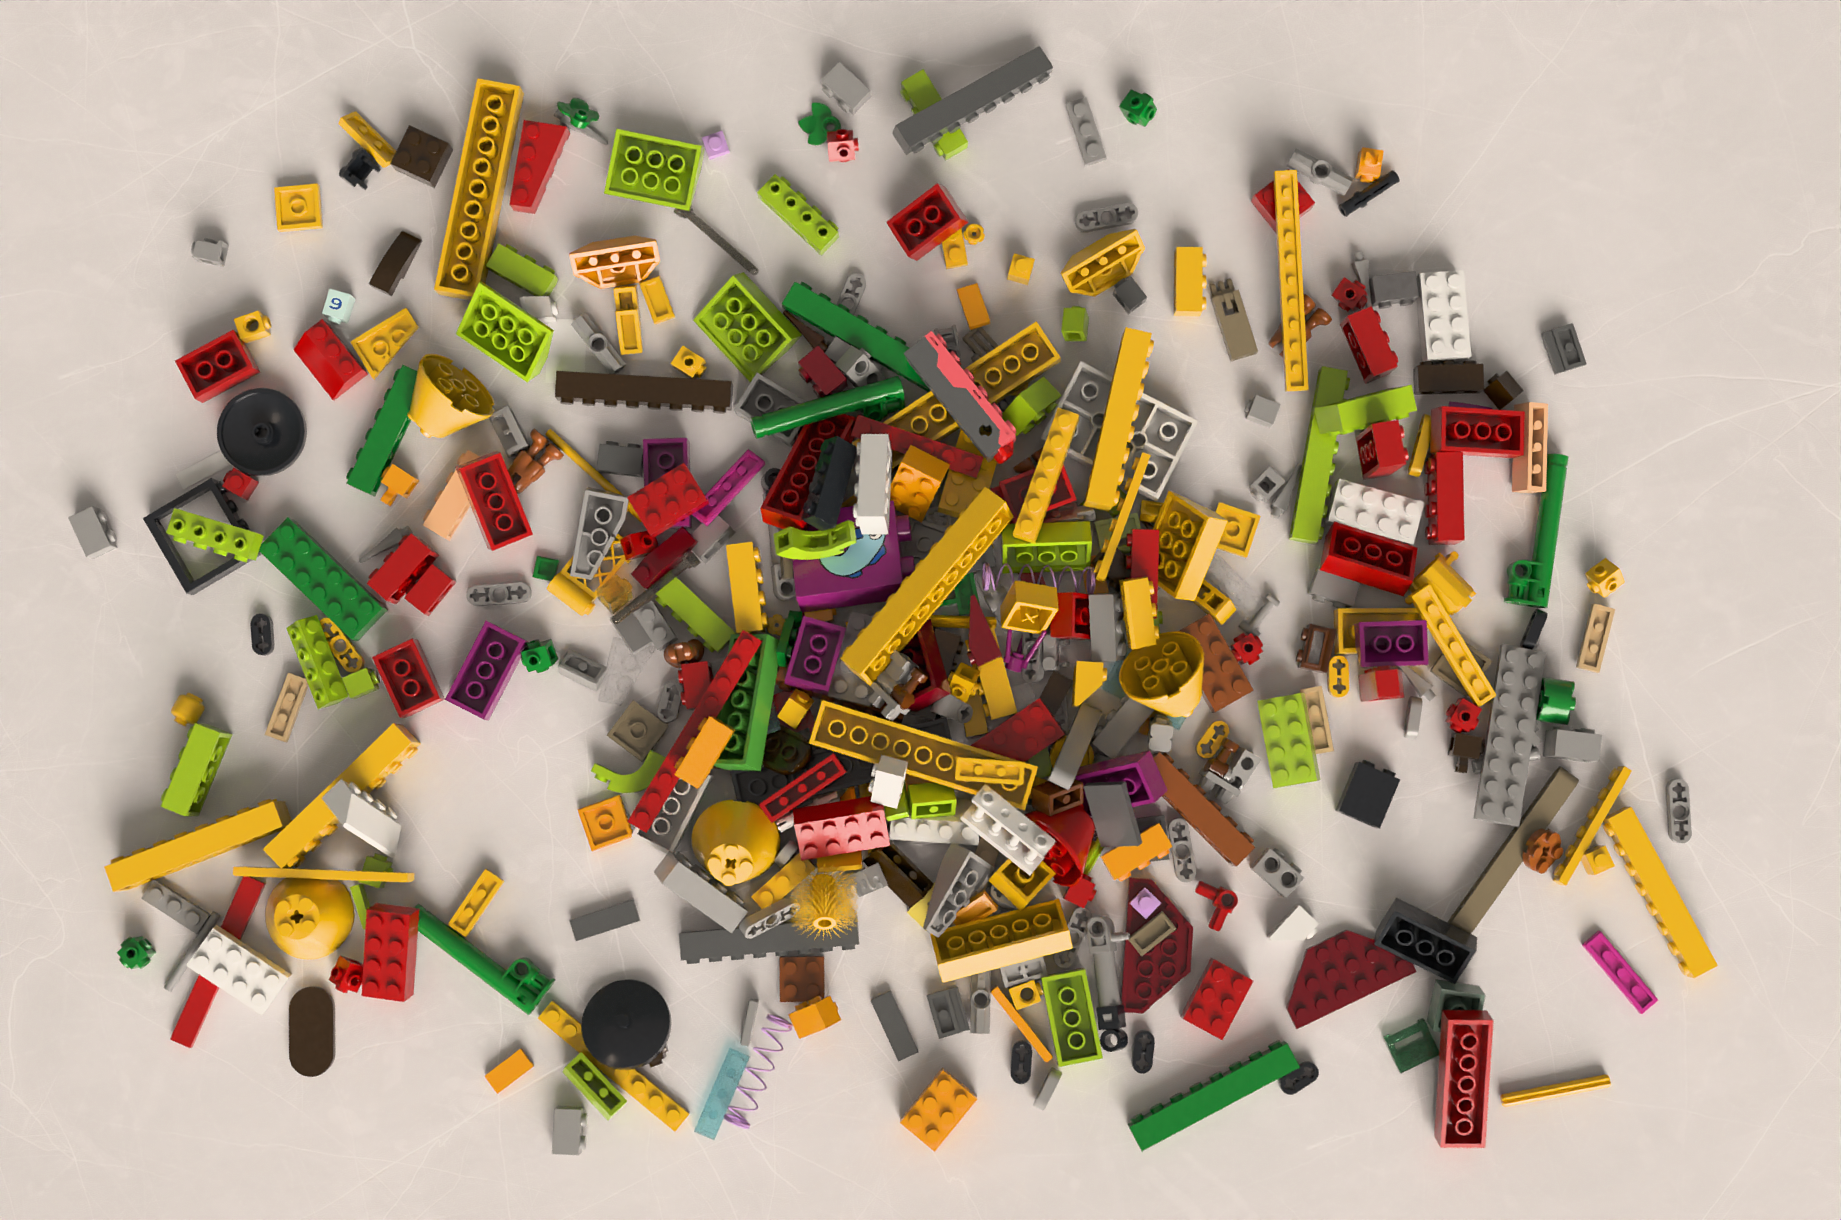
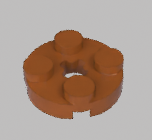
M1538 829L1527 840L1526 845L1529 847L1527 853L1523 852L1522 858L1526 867L1540 874L1545 873L1555 860L1561 858L1563 854L1559 834L1551 829Z

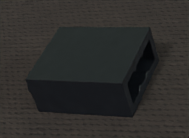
M1369 761L1355 762L1335 811L1380 829L1400 779L1396 778V773L1390 770L1383 769V771L1375 769V764Z

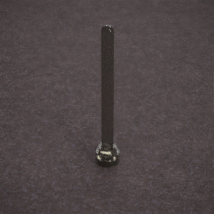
M690 208V211L674 209V213L677 216L689 219L752 275L758 274V268L699 218L692 208Z
M689 549L683 554L684 557L678 565L614 615L612 622L619 624L684 570L698 566L701 563L700 560Z

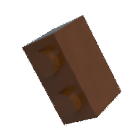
M1074 779L1069 790L1050 781L1032 787V808L1048 816L1083 803V782Z

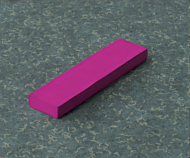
M748 449L705 494L709 504L692 515L708 526L764 467L765 461Z
M1597 931L1582 944L1639 1014H1643L1658 1001L1656 996L1601 931Z

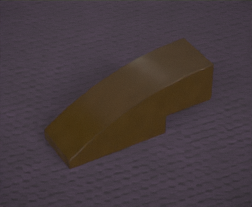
M402 231L382 258L369 285L392 297L400 279H404L422 240Z

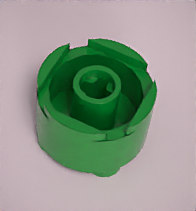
M1542 678L1536 720L1562 725L1569 724L1570 710H1574L1576 705V698L1572 697L1575 687L1574 681Z

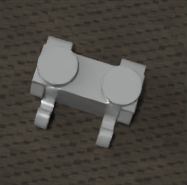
M1050 634L1044 636L1042 662L1044 671H1060V667H1069L1070 662H1059V645H1070V640L1050 637Z

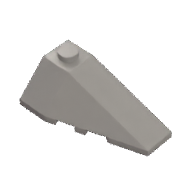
M591 487L585 489L570 576L589 580L593 579L626 519L629 502L626 496Z
M952 842L941 861L923 929L939 938L956 919V913L962 906L966 908L970 903L969 898L976 891L980 892L984 888L994 867L973 852Z

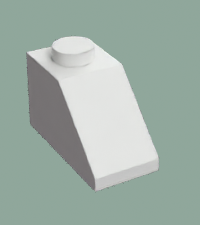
M549 296L519 297L523 310L544 324L556 322L555 315H558L557 304L552 302Z
M1296 904L1266 937L1271 941L1305 940L1306 937L1310 939L1317 932L1316 926L1319 923L1300 905Z

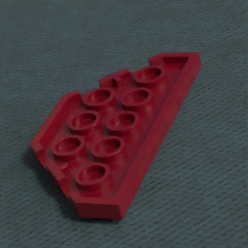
M1129 878L1125 932H1128L1131 936L1161 911L1165 913L1176 929L1143 956L1137 952L1128 939L1125 940L1121 1005H1124V1011L1127 1013H1145L1150 1006L1162 998L1174 985L1191 972L1193 926L1152 879ZM1144 887L1161 902L1146 919L1129 904Z
M1344 930L1306 949L1286 1010L1295 1029H1299L1417 971L1413 963L1374 945L1373 939Z

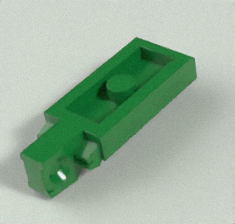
M789 610L788 617L785 619L776 650L779 666L786 667L788 659H791L794 650L793 641L796 642L798 636L797 628L801 626L803 619L802 611Z

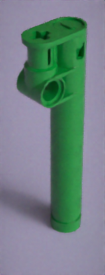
M895 376L761 414V416H754L750 418V422L756 439L856 410H860L864 417L881 422L883 417H886L889 413L901 411L905 408L904 390L899 376Z
M1547 454L1546 492H1541L1532 561L1518 560L1508 566L1507 584H1509L1508 598H1504L1505 603L1534 608H1548L1567 473L1566 466L1569 459L1566 455ZM1517 565L1523 568L1524 573L1522 576H1518L1515 572Z
M417 904L414 907L419 908L418 931L527 1015L532 1013L554 984L556 979L546 977L528 958L515 960L508 970H505L431 912L426 911L423 906ZM520 962L527 965L526 974L519 973L517 966Z

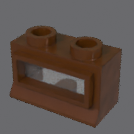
M1308 624L1307 628H1303L1300 639L1303 641L1302 649H1298L1296 662H1299L1298 668L1323 674L1327 673L1337 629Z

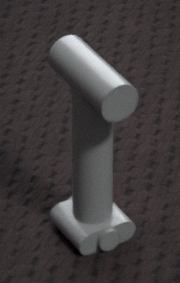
M1268 593L1265 596L1267 601L1248 624L1243 620L1238 627L1247 634L1252 633L1253 636L1257 635L1259 637L1261 633L1256 628L1274 605L1278 606L1280 604L1279 600Z

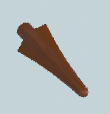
M783 311V314L800 331L813 349L819 346L824 353L829 346L825 344V337L800 322L788 311Z

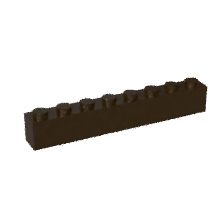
M556 371L555 398L561 404L573 405L574 401L582 402V405L595 406V403H604L606 407H617V404H626L627 408L634 409L639 408V405L648 406V409L660 410L662 406L669 407V410L682 411L683 408H691L693 412H704V409H713L714 413L720 414L726 413V410H732V381Z

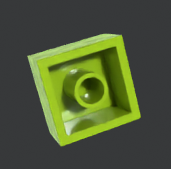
M1043 376L1021 392L1002 413L1003 416L1001 418L1005 422L1009 420L1016 429V437L1021 433L1026 435L1035 427L1034 424L1038 426L1047 418L1046 412L1049 414L1058 406L1056 401L1062 395Z

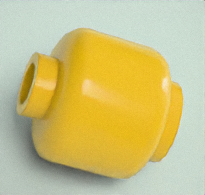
M189 692L186 695H179L171 708V713L175 716L174 721L185 727L187 724L195 725L205 710L202 704L203 700Z

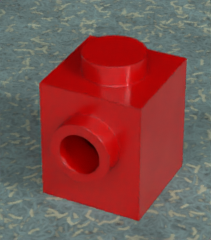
M233 467L232 471H228L224 476L222 487L248 501L259 482Z
M648 531L629 534L620 539L626 561L646 557L658 546L657 538L650 536Z
M1083 874L1081 880L1075 886L1067 888L1063 899L1085 908L1087 902H1092L1097 892L1094 889L1096 884L1091 882L1092 877Z

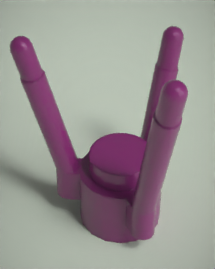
M1008 629L1006 651L1003 662L1006 663L1005 668L1021 673L1022 669H1026L1028 662L1047 631H1042L1024 659L1025 655L1021 653L1023 634L1017 651H1012L1010 654L1012 629Z

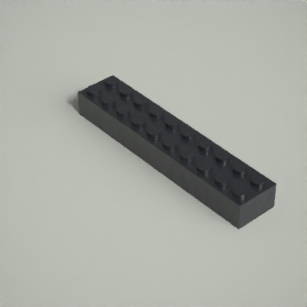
M946 717L908 726L952 740ZM826 748L812 750L811 758L802 770L791 775H781L764 766L761 767V771L731 770L730 774L737 801L745 803L749 801L759 806L760 803L833 753H835L847 772L813 796L870 783L872 778L875 779L874 776H871L874 763Z

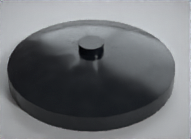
M268 388L250 389L235 396L223 409L217 424V440L224 457L235 468L254 476H270L289 468L302 453L307 437L306 421L298 405L285 394Z
M638 980L615 981L601 988L588 1002L582 1017V1037L589 1052L605 1066L618 1070L639 1068L654 1060L665 1047L671 1032L670 1010L661 994L649 984Z

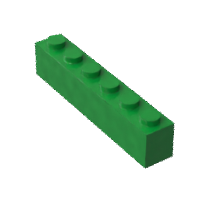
M402 365L401 369L396 370L393 377L394 384L385 393V403L375 414L374 419L376 422L373 428H369L366 433L365 440L367 441L364 447H361L357 452V462L354 468L351 467L346 476L348 481L346 484L369 495L376 496L383 479L381 477L382 473L390 466L411 422L407 413L410 411L417 376L416 370Z

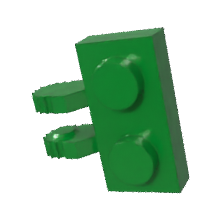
M973 572L966 574L952 590L955 592L956 598L945 599L940 604V607L957 604L959 616L970 613V597L975 595L979 603Z

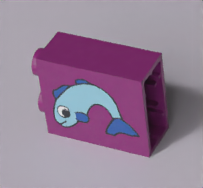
M890 501L889 534H862L860 526H856V518H854L853 514L854 506L842 507L836 525L847 520L854 522L857 543L845 547L844 553L831 557L812 560L792 559L796 599L802 613L886 602L890 595L896 593L901 587L902 581L915 571L913 555L902 557L901 542L912 541L909 515L897 516L894 501ZM809 525L807 531H820L812 525Z

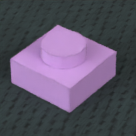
M722 131L702 137L709 160L730 153Z
M1144 887L1129 904L1146 919L1161 902Z

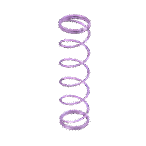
M984 563L982 571V588L984 591L989 589L990 575L993 590L996 591L1002 569L1005 565L1008 566L1012 582L1014 583L1013 572L1007 563L1001 567L996 585H994L989 563ZM1025 564L1019 573L1017 581H1020L1023 569L1028 566L1031 571L1033 584H1035L1033 571L1028 564ZM1049 565L1044 566L1039 575L1037 584L1040 583V579L1044 569L1046 567H1049L1052 573L1054 587H1056L1055 576L1052 568ZM1066 566L1062 570L1058 581V585L1056 587L1057 593L1059 590L1062 575L1066 568H1069L1072 572L1076 593H1079V588L1085 570L1088 568L1086 581L1087 593H1094L1096 581L1094 567L1087 566L1083 570L1080 576L1078 587L1076 584V579L1072 568L1070 566Z
M767 1014L766 1019L789 1030L762 1027L761 1030L781 1046V1049L771 1050L753 1047V1050L765 1058L773 1066V1069L744 1067L747 1072L756 1077L765 1087L764 1089L736 1087L738 1091L755 1103L756 1108L745 1109L728 1106V1109L739 1117L730 1114H724L723 1117L729 1123L744 1129H749L751 1125L733 1109L754 1111L758 1109V1105L753 1098L741 1089L764 1091L767 1088L763 1080L748 1069L770 1072L775 1069L774 1064L757 1050L780 1052L783 1050L782 1044L765 1030L789 1032L793 1026L792 1023L771 1014Z

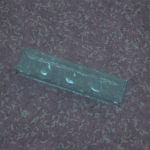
M729 1048L694 1132L715 1140L724 1120V1114L727 1113L728 1106L732 1101L750 1056Z

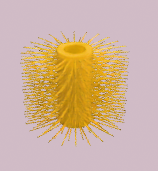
M824 865V874H822L821 870L820 874L817 873L816 876H811L812 882L808 878L805 879L810 884H802L803 882L798 885L800 887H797L801 888L799 891H791L795 894H800L796 895V897H790L796 898L792 899V901L802 898V903L794 902L797 905H790L795 906L792 909L802 908L794 910L797 913H791L795 914V916H802L795 917L800 919H793L797 921L791 922H805V924L801 925L802 927L803 925L806 926V922L812 924L807 926L806 930L808 931L814 925L816 928L813 932L817 928L820 929L819 931L822 929L827 932V929L839 926L836 924L842 925V922H851L850 924L856 922L847 921L848 919L845 918L853 916L852 914H858L854 913L856 910H853L854 908L851 907L858 906L853 905L856 902L847 903L854 900L851 898H858L847 895L856 892L851 891L856 890L852 888L856 886L850 885L851 887H847L848 885L844 883L840 884V881L835 883L837 878L842 877L840 876L841 874L838 873L839 875L835 878L832 875L836 870L831 875H829V872L825 874Z

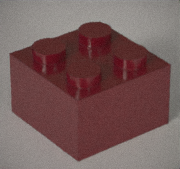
M816 346L798 361L800 377L806 384L811 382L814 389L813 392L818 398L839 393L848 386L846 377L819 346Z

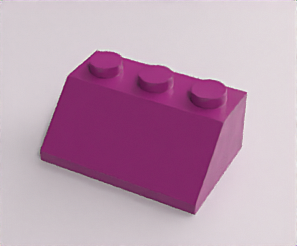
M1427 620L1358 622L1354 624L1355 647L1360 667L1429 665Z

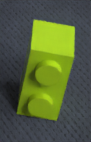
M935 782L908 785L907 799L911 819L955 815L956 796L954 788Z

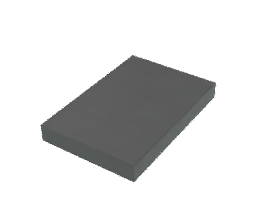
M1125 781L1086 783L1083 787L1100 846H1139L1142 843Z

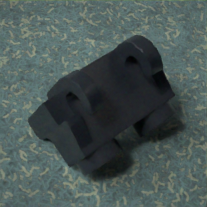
M359 148L353 152L350 162L340 169L339 176L353 187L358 184L366 190L368 186L363 183L372 170L379 173L381 169L373 163L375 161L374 157L364 149Z

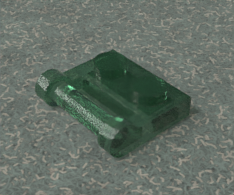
M1424 1018L1417 1020L1416 1024L1393 1035L1387 1034L1383 1036L1385 1045L1400 1074L1439 1056V1050ZM1421 1031L1422 1037L1396 1049L1395 1043Z

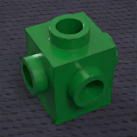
M1132 89L1119 105L1124 117L1131 124L1137 125L1138 123L1144 127L1154 118L1157 111L1153 103L1154 99L1149 94H1140Z
M539 639L530 641L521 651V661L526 666L528 672L535 670L537 673L544 672L558 660L552 639L542 642Z
M143 936L127 938L121 943L120 946L122 948L116 952L120 956V962L130 969L144 968L151 962L150 958L156 953L150 941Z

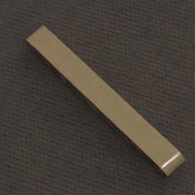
M1561 766L1553 772L1521 817L1519 827H1514L1447 923L1472 934L1523 862L1522 856L1523 852L1527 853L1529 846L1526 845L1529 837L1538 829H1546L1577 786L1578 778Z

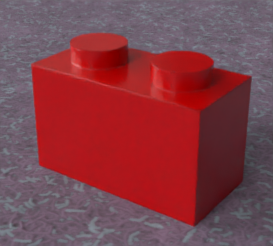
M431 564L430 567L427 565L419 575L421 578L416 584L412 583L405 592L407 595L404 597V599L427 616H430L456 583L455 580L434 564Z

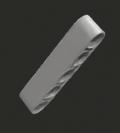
M1081 703L1048 781L1067 790L1070 789L1102 711L1086 703Z

